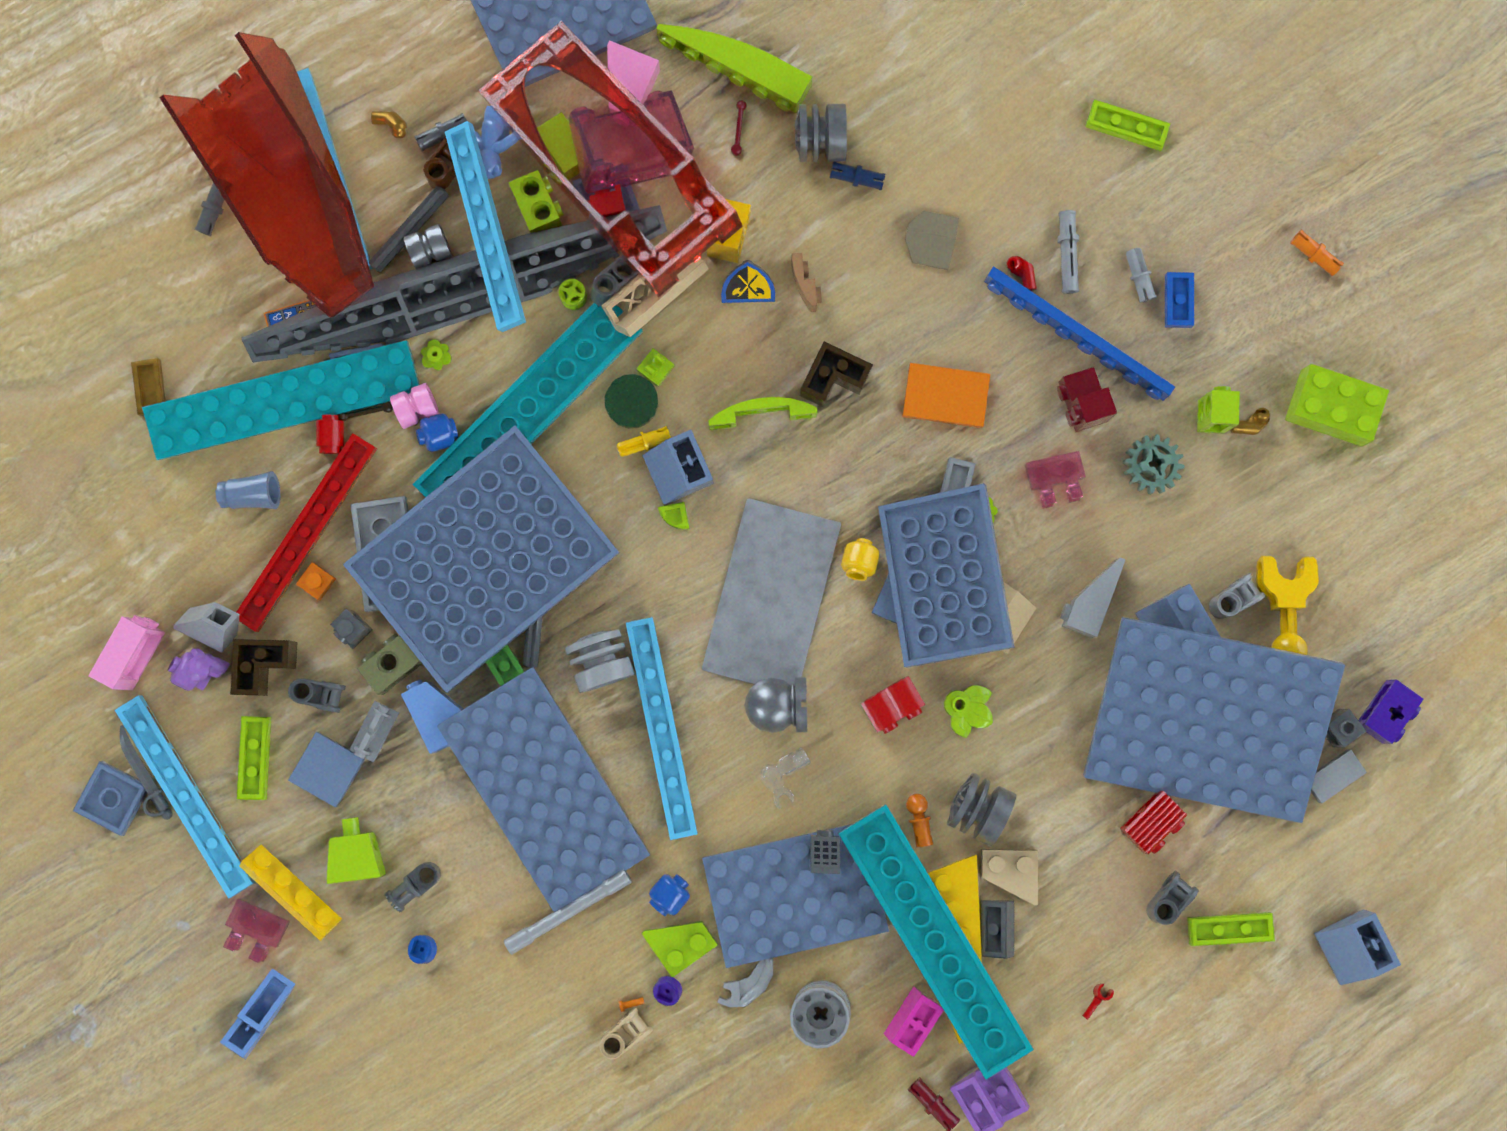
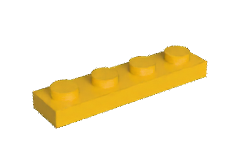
M263 845L258 846L241 861L239 867L318 940L324 939L342 920L338 914Z

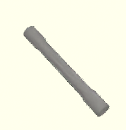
M621 870L603 881L598 887L558 911L549 914L533 925L523 928L505 939L504 944L509 953L513 955L533 943L536 938L606 896L612 895L631 884L632 880L627 871Z

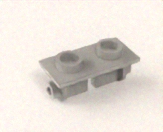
M374 701L350 751L362 759L366 758L375 762L399 712Z

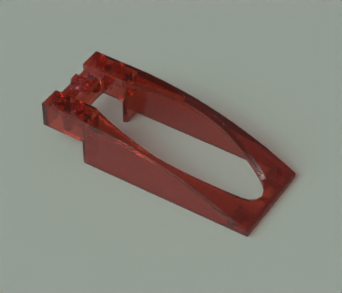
M562 21L478 90L551 179L658 298L678 282L679 278L677 275L689 264L698 261L702 257L701 254L717 241L723 244L743 227L737 211L702 176L694 157ZM549 66L560 70L594 90L629 117L651 140L667 162L675 184L687 208L693 215L654 247L638 230L629 212L623 211L612 221H609L597 212L561 173L539 133L525 93V78L531 68Z

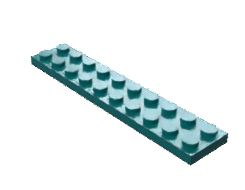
M593 303L412 485L427 497L514 426L532 444L643 333V329L640 328L631 337L616 331L602 306ZM618 305L612 308L617 317L624 312Z
M405 340L145 406L142 409L156 460H163L320 420L322 415L348 413L391 402V396L403 391L409 394L411 393V388L420 385L409 342Z
M887 805L881 806L838 833L984 1078H990L1034 1050Z

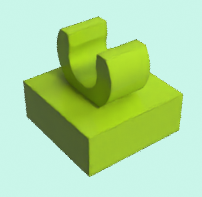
M652 348L638 366L637 371L659 387L675 365Z

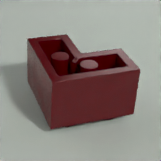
M1094 367L1063 376L1058 382L1057 392L1061 401H1065L1068 409L1066 411L1067 422L1070 427H1074L1075 432L1107 423L1117 414L1109 387L1101 388Z

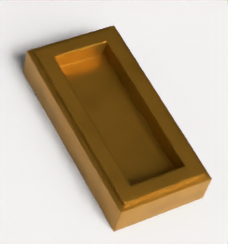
M159 358L131 362L137 415L144 416L142 407L166 401L161 360Z

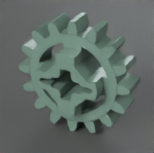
M1156 434L1151 441L1149 436L1146 435L1142 438V443L1138 440L1132 443L1135 450L1129 448L1126 451L1130 458L1123 461V464L1129 466L1124 475H1132L1133 478L1129 481V484L1137 482L1139 484L1137 491L1140 492L1146 487L1148 494L1151 495L1156 488L1159 494L1165 492V486L1169 489L1175 486L1172 480L1178 481L1181 479L1182 476L1177 471L1184 469L1185 465L1179 464L1178 460L1184 456L1183 454L1176 455L1175 451L1179 447L1177 444L1172 447L1168 445L1170 438L1167 437L1161 442L1160 436ZM1158 449H1161V450L1164 451L1167 455H1165V454L1159 452ZM1143 451L1141 453L1143 457L1141 462L1136 464L1139 453ZM1149 462H1157L1158 467H1150ZM1171 465L1168 476L1164 478L1167 466ZM1140 474H1143L1146 477H1148L1150 481L1144 479Z

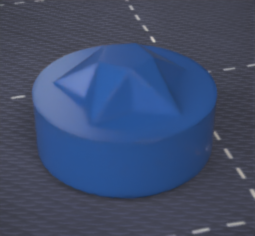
M428 935L415 936L408 945V955L414 963L427 964L436 956V942Z

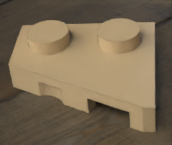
M981 849V877L1033 905H1038L1037 850Z

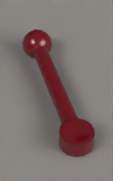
M743 100L738 101L736 104L738 118L735 144L731 147V152L734 156H739L742 152L740 138L743 112L747 107L746 102Z

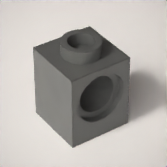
M1337 709L1332 713L1326 738L1332 747L1345 748L1364 734L1366 730L1350 709Z

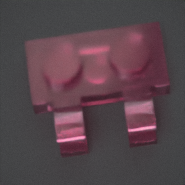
M1079 451L1031 461L1025 464L1031 491L1040 490V500L1043 509L1053 507L1056 503L1055 494L1052 486L1066 483L1069 503L1080 501V498L1083 497L1078 480L1084 479L1086 475Z
M237 899L225 923L232 930L223 947L231 951H238L243 943L244 934L257 939L249 959L258 963L260 961L264 962L269 946L271 945L275 948L279 946L290 921L247 901Z

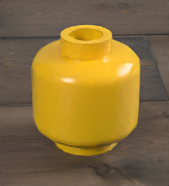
M858 538L856 541L849 542L845 546L841 567L846 572V576L858 581H864L868 577L873 576L879 560V550L872 545L870 540L865 538Z

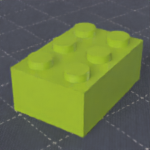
M1310 364L1300 371L1285 421L1362 447L1374 441L1389 390Z

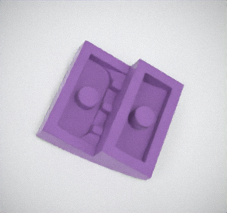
M1007 1067L988 1079H985L978 1069L950 1087L974 1131H995L1003 1127L1004 1122L1028 1111L1030 1107Z

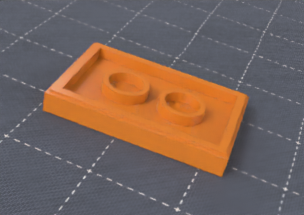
M910 363L902 417L983 428L990 374Z

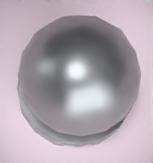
M795 677V684L791 686L784 680L775 678L758 681L750 688L744 704L750 723L761 731L771 733L784 731L791 724L792 726L796 725V732H807V707H801V702H806V677Z

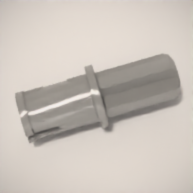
M1134 248L1127 251L1126 257L1132 273L1130 280H1134L1139 302L1143 303L1147 302L1148 299L1153 300L1157 298L1149 276L1152 273L1147 269L1142 249Z

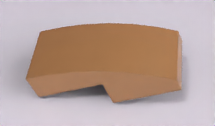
M792 253L791 266L798 292L810 312H816L817 303H822L821 287H816L815 279H804L809 277L808 261H803L802 253Z

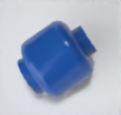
M444 413L422 418L420 420V429H416L419 445L425 444L430 452L449 448L454 443V439H458L453 418H448Z
M664 874L649 891L651 898L649 903L665 917L667 914L676 915L690 899V893L686 889L689 884L678 874L674 877Z

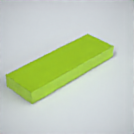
M1094 99L1085 127L1161 151L1171 123Z
M241 716L237 799L267 800L271 717Z
M1271 912L1187 917L1190 946L1275 941L1273 913Z

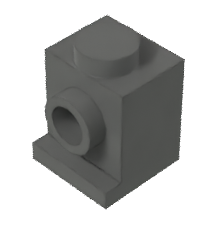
M345 609L330 624L335 631L333 634L352 649L373 630L357 613L349 609Z

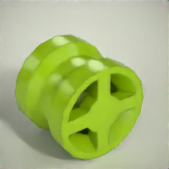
M568 279L562 282L558 291L562 304L569 310L582 308L587 302V293L584 285L577 279Z

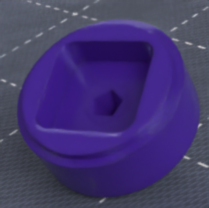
M663 976L656 982L653 988V995L662 1005L672 1006L681 997L682 986L675 978Z

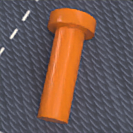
M642 997L627 1002L619 1001L620 1011L625 1012L624 1009L645 1004Z

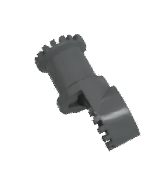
M425 862L417 866L403 878L404 882L393 891L388 890L385 893L388 902H392L390 905L397 911L402 912L405 909L404 906L412 899L422 896L437 884L441 876L439 867L432 862ZM428 867L433 870L434 879L432 882L426 883L421 880L420 871L422 868ZM407 890V893L401 897V894Z

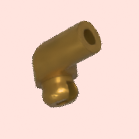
M372 111L371 122L373 125H388L392 129V136L395 138L406 136L405 128H407V124L396 112Z
M1263 407L1258 408L1247 421L1239 420V425L1232 428L1231 433L1258 434L1269 423L1270 411Z

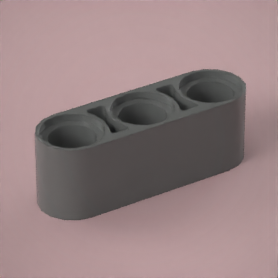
M640 241L601 271L593 281L590 294L592 301L596 305L602 306L651 264L657 255L655 246L650 242ZM638 256H645L648 260L643 261ZM624 271L628 273L629 276H621L618 272ZM605 287L609 289V292H601L598 288Z

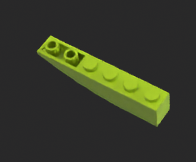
M658 24L656 28L657 37L663 46L669 49L674 47L681 51L687 59L694 62L698 60L705 64L706 68L715 74L722 73L728 76L732 83L740 87L744 85L752 89V92L761 99H766L767 97L776 102V106L783 111L789 112L791 110L797 113L799 104H802L812 87V76L766 51L742 41L689 27Z

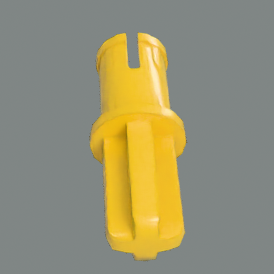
M667 426L646 433L642 431L638 437L617 443V450L621 457L645 450L647 453L649 449L670 439L671 436Z

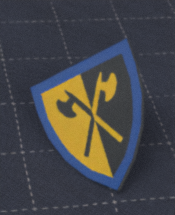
M745 260L742 264L735 267L723 282L721 291L722 303L775 302L774 283L760 266L750 260Z

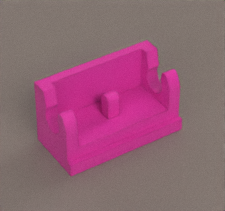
M913 986L883 1034L892 1044L914 1057L944 1009L934 999L927 997Z

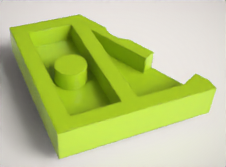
M702 921L659 929H647L641 933L671 977L676 976L718 946V943Z

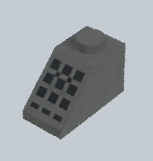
M817 830V835H810L809 869L811 873L840 874V837L833 836V830Z

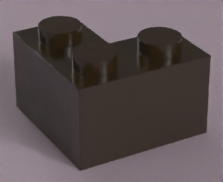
M824 341L800 389L799 396L824 408L835 384L860 395L873 364Z
M233 639L230 695L268 696L269 669H296L298 642L290 640Z

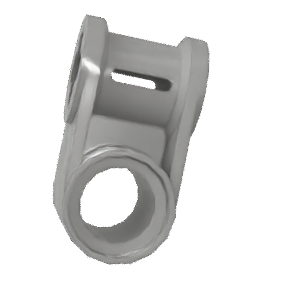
M1248 573L1210 600L1209 610L1216 618H1228L1259 602L1266 595L1264 592L1260 593L1251 579L1253 577L1252 574ZM1222 599H1226L1229 602L1230 609L1228 612L1221 608Z

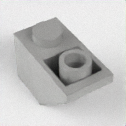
M213 602L189 608L174 624L173 629L222 653L237 636L240 614Z

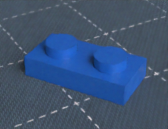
M1167 272L1165 274V328H1192L1194 326V273Z

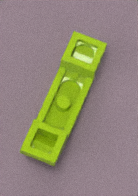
M764 397L734 404L714 415L708 422L710 430L736 427V416L789 410L791 421L816 418L818 412L817 407L800 400L783 397Z

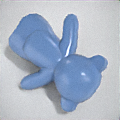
M487 106L481 129L482 137L475 131L488 179L501 175L503 166L499 154L519 140L517 133L509 134L512 125L516 124L519 120L518 115L501 106Z

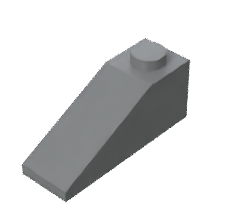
M1118 558L1114 560L1074 597L1070 604L1066 603L1060 616V619L1064 620L1062 627L1091 638L1098 637L1126 559Z

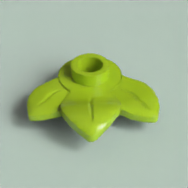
M971 685L964 691L954 690L946 696L944 708L947 714L951 716V728L957 735L967 738L972 727L986 728L992 725V713L985 705L992 694L989 689L979 685ZM960 699L962 706L957 709L955 703Z

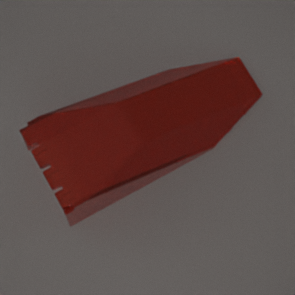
M238 32L235 34V37L250 60L237 70L239 75L234 72L218 85L220 91L214 88L201 100L199 98L164 94L159 98L263 261L267 265H273L285 275V280L288 283H294L307 294L306 298L328 317H335L374 288L349 197L295 66L285 49L279 48L273 38Z

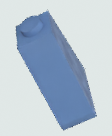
M420 679L407 685L408 691L401 695L429 753H437L448 747L449 745L437 725L460 712L463 708L431 682L423 683Z

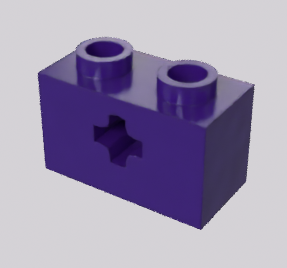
M1397 679L1386 680L1358 721L1368 734L1382 744H1393L1403 737L1405 733L1404 727L1408 721L1413 720L1421 710L1419 705L1424 699Z

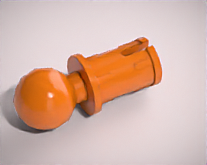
M913 794L908 797L906 807L914 816V819H910L909 823H912L916 848L933 845L929 824L931 816L925 817L924 814L928 808V802L923 795Z

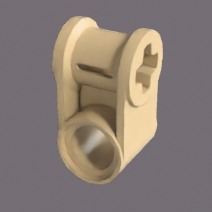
M636 1007L625 1014L602 1036L599 1047L601 1054L605 1058L610 1060L619 1058L653 1031V1028L651 1026L647 1027L637 1014L639 1010ZM609 1038H616L620 1042V1048L616 1051H610L606 1048L605 1041Z

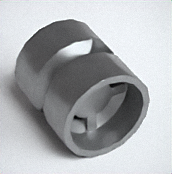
M440 224L426 229L423 236L419 232L404 236L407 251L416 269L430 265L433 258L436 261H442L452 257L449 244Z

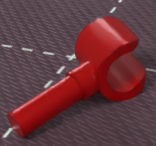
M1104 983L1097 984L1093 989L1095 997L1082 1016L1088 1020L1102 1000L1108 1001L1113 997V989H1109L1103 997L1100 990Z

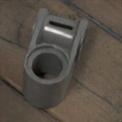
M296 679L290 684L288 694L296 703L340 713L341 708L338 706L341 693L345 690L346 686L326 681ZM305 683L308 685L310 692L306 698L302 699L298 695V688L301 684Z
M1174 871L1167 877L1159 891L1148 903L1146 910L1148 917L1152 921L1163 925L1174 923L1183 910L1195 899L1199 890L1195 886L1191 887L1180 878V873ZM1161 904H1165L1168 909L1167 915L1160 919L1157 909Z

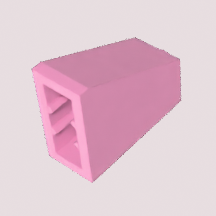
M609 40L607 44L610 115L613 121L621 126L627 127L631 125L636 127L660 72L659 60Z

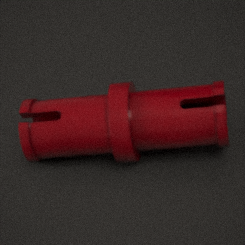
M920 1077L908 1088V1091L925 1107L924 1111L928 1115L932 1114L946 1131H951L959 1123L960 1118L943 1103L944 1099L940 1095H936Z

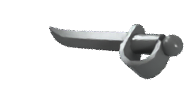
M121 725L119 737L122 751L149 795L143 802L144 812L151 817L161 815L165 820L170 819L173 813L170 809H167L169 805L161 794L162 788L159 790L134 749L124 725ZM150 798L158 813H152L147 809V801Z

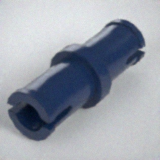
M833 162L829 178L850 182L855 187L863 185L882 190L885 173L862 169L863 166L861 165L854 167Z

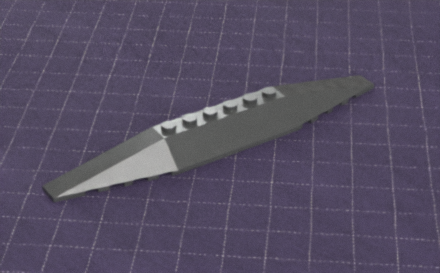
M658 205L528 233L504 241L521 303L551 293L554 287L562 284L565 280L577 279V275L589 269L592 271L598 268L600 263L611 257L615 259L623 255L625 250L640 241H649L667 232L661 207ZM474 250L370 283L242 337V342L252 362L284 359L288 358V355L302 353V356L313 355L315 351L331 349V352L341 351V348L351 346L364 348L370 346V344L380 342L393 344L490 313L492 308L477 252Z

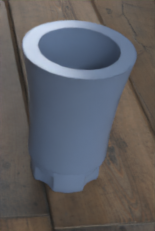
M273 471L218 482L215 491L216 500L220 508L277 509L281 498L279 481Z

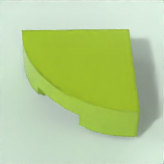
M685 502L658 507L661 517L667 524L676 529H690Z

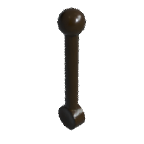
M385 402L382 406L337 415L339 420L345 422L348 418L380 411L390 413L393 407L390 402Z

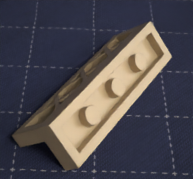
M679 239L602 305V308L616 331L631 337L708 270V267L704 260L695 258L692 255L685 240ZM681 250L685 259L678 266L673 265L674 255ZM660 267L665 268L663 278L659 282H653L655 271ZM640 284L645 285L643 296L639 299H633L635 288ZM620 301L626 302L624 312L617 317L612 308Z

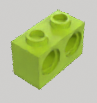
M536 170L508 182L530 233L562 226L559 217L564 214L558 201L552 202L549 193L553 192L547 176L542 178L539 171ZM530 187L539 188L538 193L533 196L526 194ZM543 210L550 212L548 218L544 220L537 218L538 213Z
M1217 386L1214 387V390L1207 392L1206 395L1198 400L1197 432L1224 434L1239 425L1240 391H1231V387Z

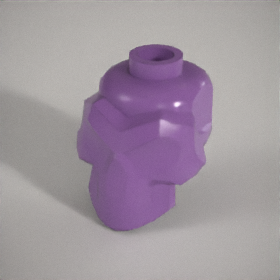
M193 648L190 652L184 653L180 658L175 656L169 665L168 671L172 673L170 677L172 684L187 691L193 690L195 687L204 690L211 676L219 678L227 671L230 664L220 658L213 657L211 654L203 653L200 649Z

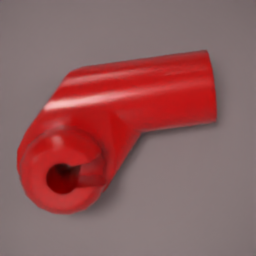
M1019 256L1010 257L1006 262L1009 271L1022 279L1024 287L1030 291L1037 290L1033 265Z

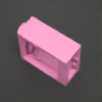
M134 615L133 618L122 616L88 676L111 689L133 690L165 632L158 629L159 623L150 618H141L137 615Z

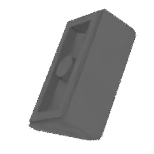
M981 900L982 957L1003 959L1014 957V901Z

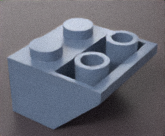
M692 430L667 439L642 455L664 505L714 484Z
M1363 909L1314 933L1339 985L1375 978L1401 965L1374 912Z

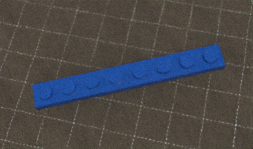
M994 266L987 275L984 282L988 284L987 287L990 291L997 295L1003 294L1010 299V303L1020 310L1025 309L1033 314V319L1038 323L1050 325L1056 329L1055 333L1065 340L1071 339L1078 344L1077 347L1082 352L1088 355L1093 354L1101 359L1100 363L1106 368L1118 370L1123 374L1122 377L1127 382L1133 385L1139 384L1146 389V394L1153 399L1164 401L1175 389L1174 385Z

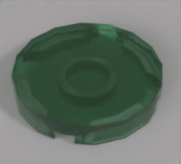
M629 374L615 379L610 384L611 386L606 391L604 397L605 408L610 419L617 425L628 429L640 428L648 424L656 415L659 406L658 394L650 381L642 376Z

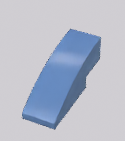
M272 968L237 1015V1020L220 1043L246 1060L296 984Z

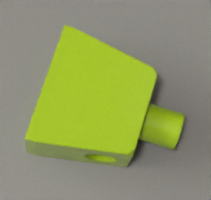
M359 817L342 819L343 836L329 839L327 884L378 878L386 875L375 833H360Z

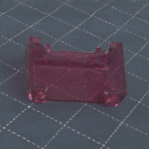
M658 90L650 93L641 107L596 116L594 110L583 106L570 112L568 118L581 181L585 192L589 194L602 189H615V185L620 184V187L674 175L684 169L694 150L672 90L666 92Z

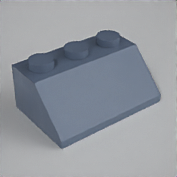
M1190 584L1176 589L1135 613L1140 621L1221 637Z

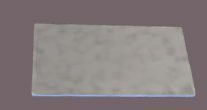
M747 499L702 670L753 684L769 678L784 680L790 686L795 684V677L802 676L841 527L840 522Z

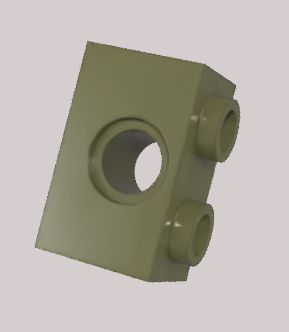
M394 634L384 641L383 645L385 647L377 653L372 651L361 660L363 664L357 668L377 695H384L422 665L421 661L400 635ZM389 655H393L396 658V666L392 670H388L385 667V659Z

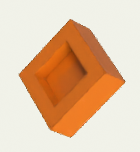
M312 562L296 585L321 601L336 578Z

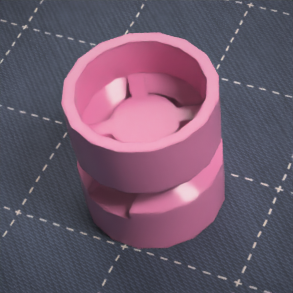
M427 383L411 388V393L409 394L403 391L390 397L395 415L403 429L418 424L420 418L439 414L436 401Z

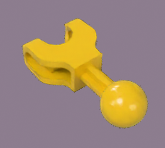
M1261 556L1257 561V588L1260 592H1264L1265 597L1270 601L1271 611H1280V635L1275 638L1271 648L1304 655L1308 654L1305 640L1297 634V611L1306 608V598L1316 589L1319 583L1317 560L1313 556H1305L1299 560L1293 580L1285 579L1279 574L1274 557Z

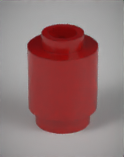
M322 415V420H316V447H319L320 454H339L341 447H344V421L339 420L338 415Z

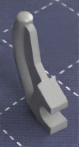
M769 958L759 961L747 978L724 982L723 988L730 990L732 995L727 999L719 996L717 1003L727 1007L748 1006L765 992L773 976L774 960Z

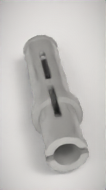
M1065 210L1058 213L1060 235L1057 237L1058 243L1061 246L1062 293L1073 294L1079 292L1077 260L1079 235L1076 234V211Z

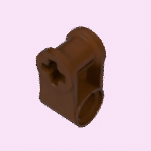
M446 138L424 165L425 177L433 189L436 186L446 189L456 177ZM437 170L444 171L442 176L438 178L431 177Z

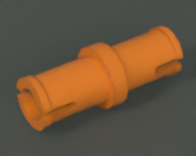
M1302 229L1290 241L1291 245H1294L1308 256V261L1317 263L1331 276H1334L1341 269L1340 266L1344 264L1328 252L1323 243L1318 244L1304 233Z

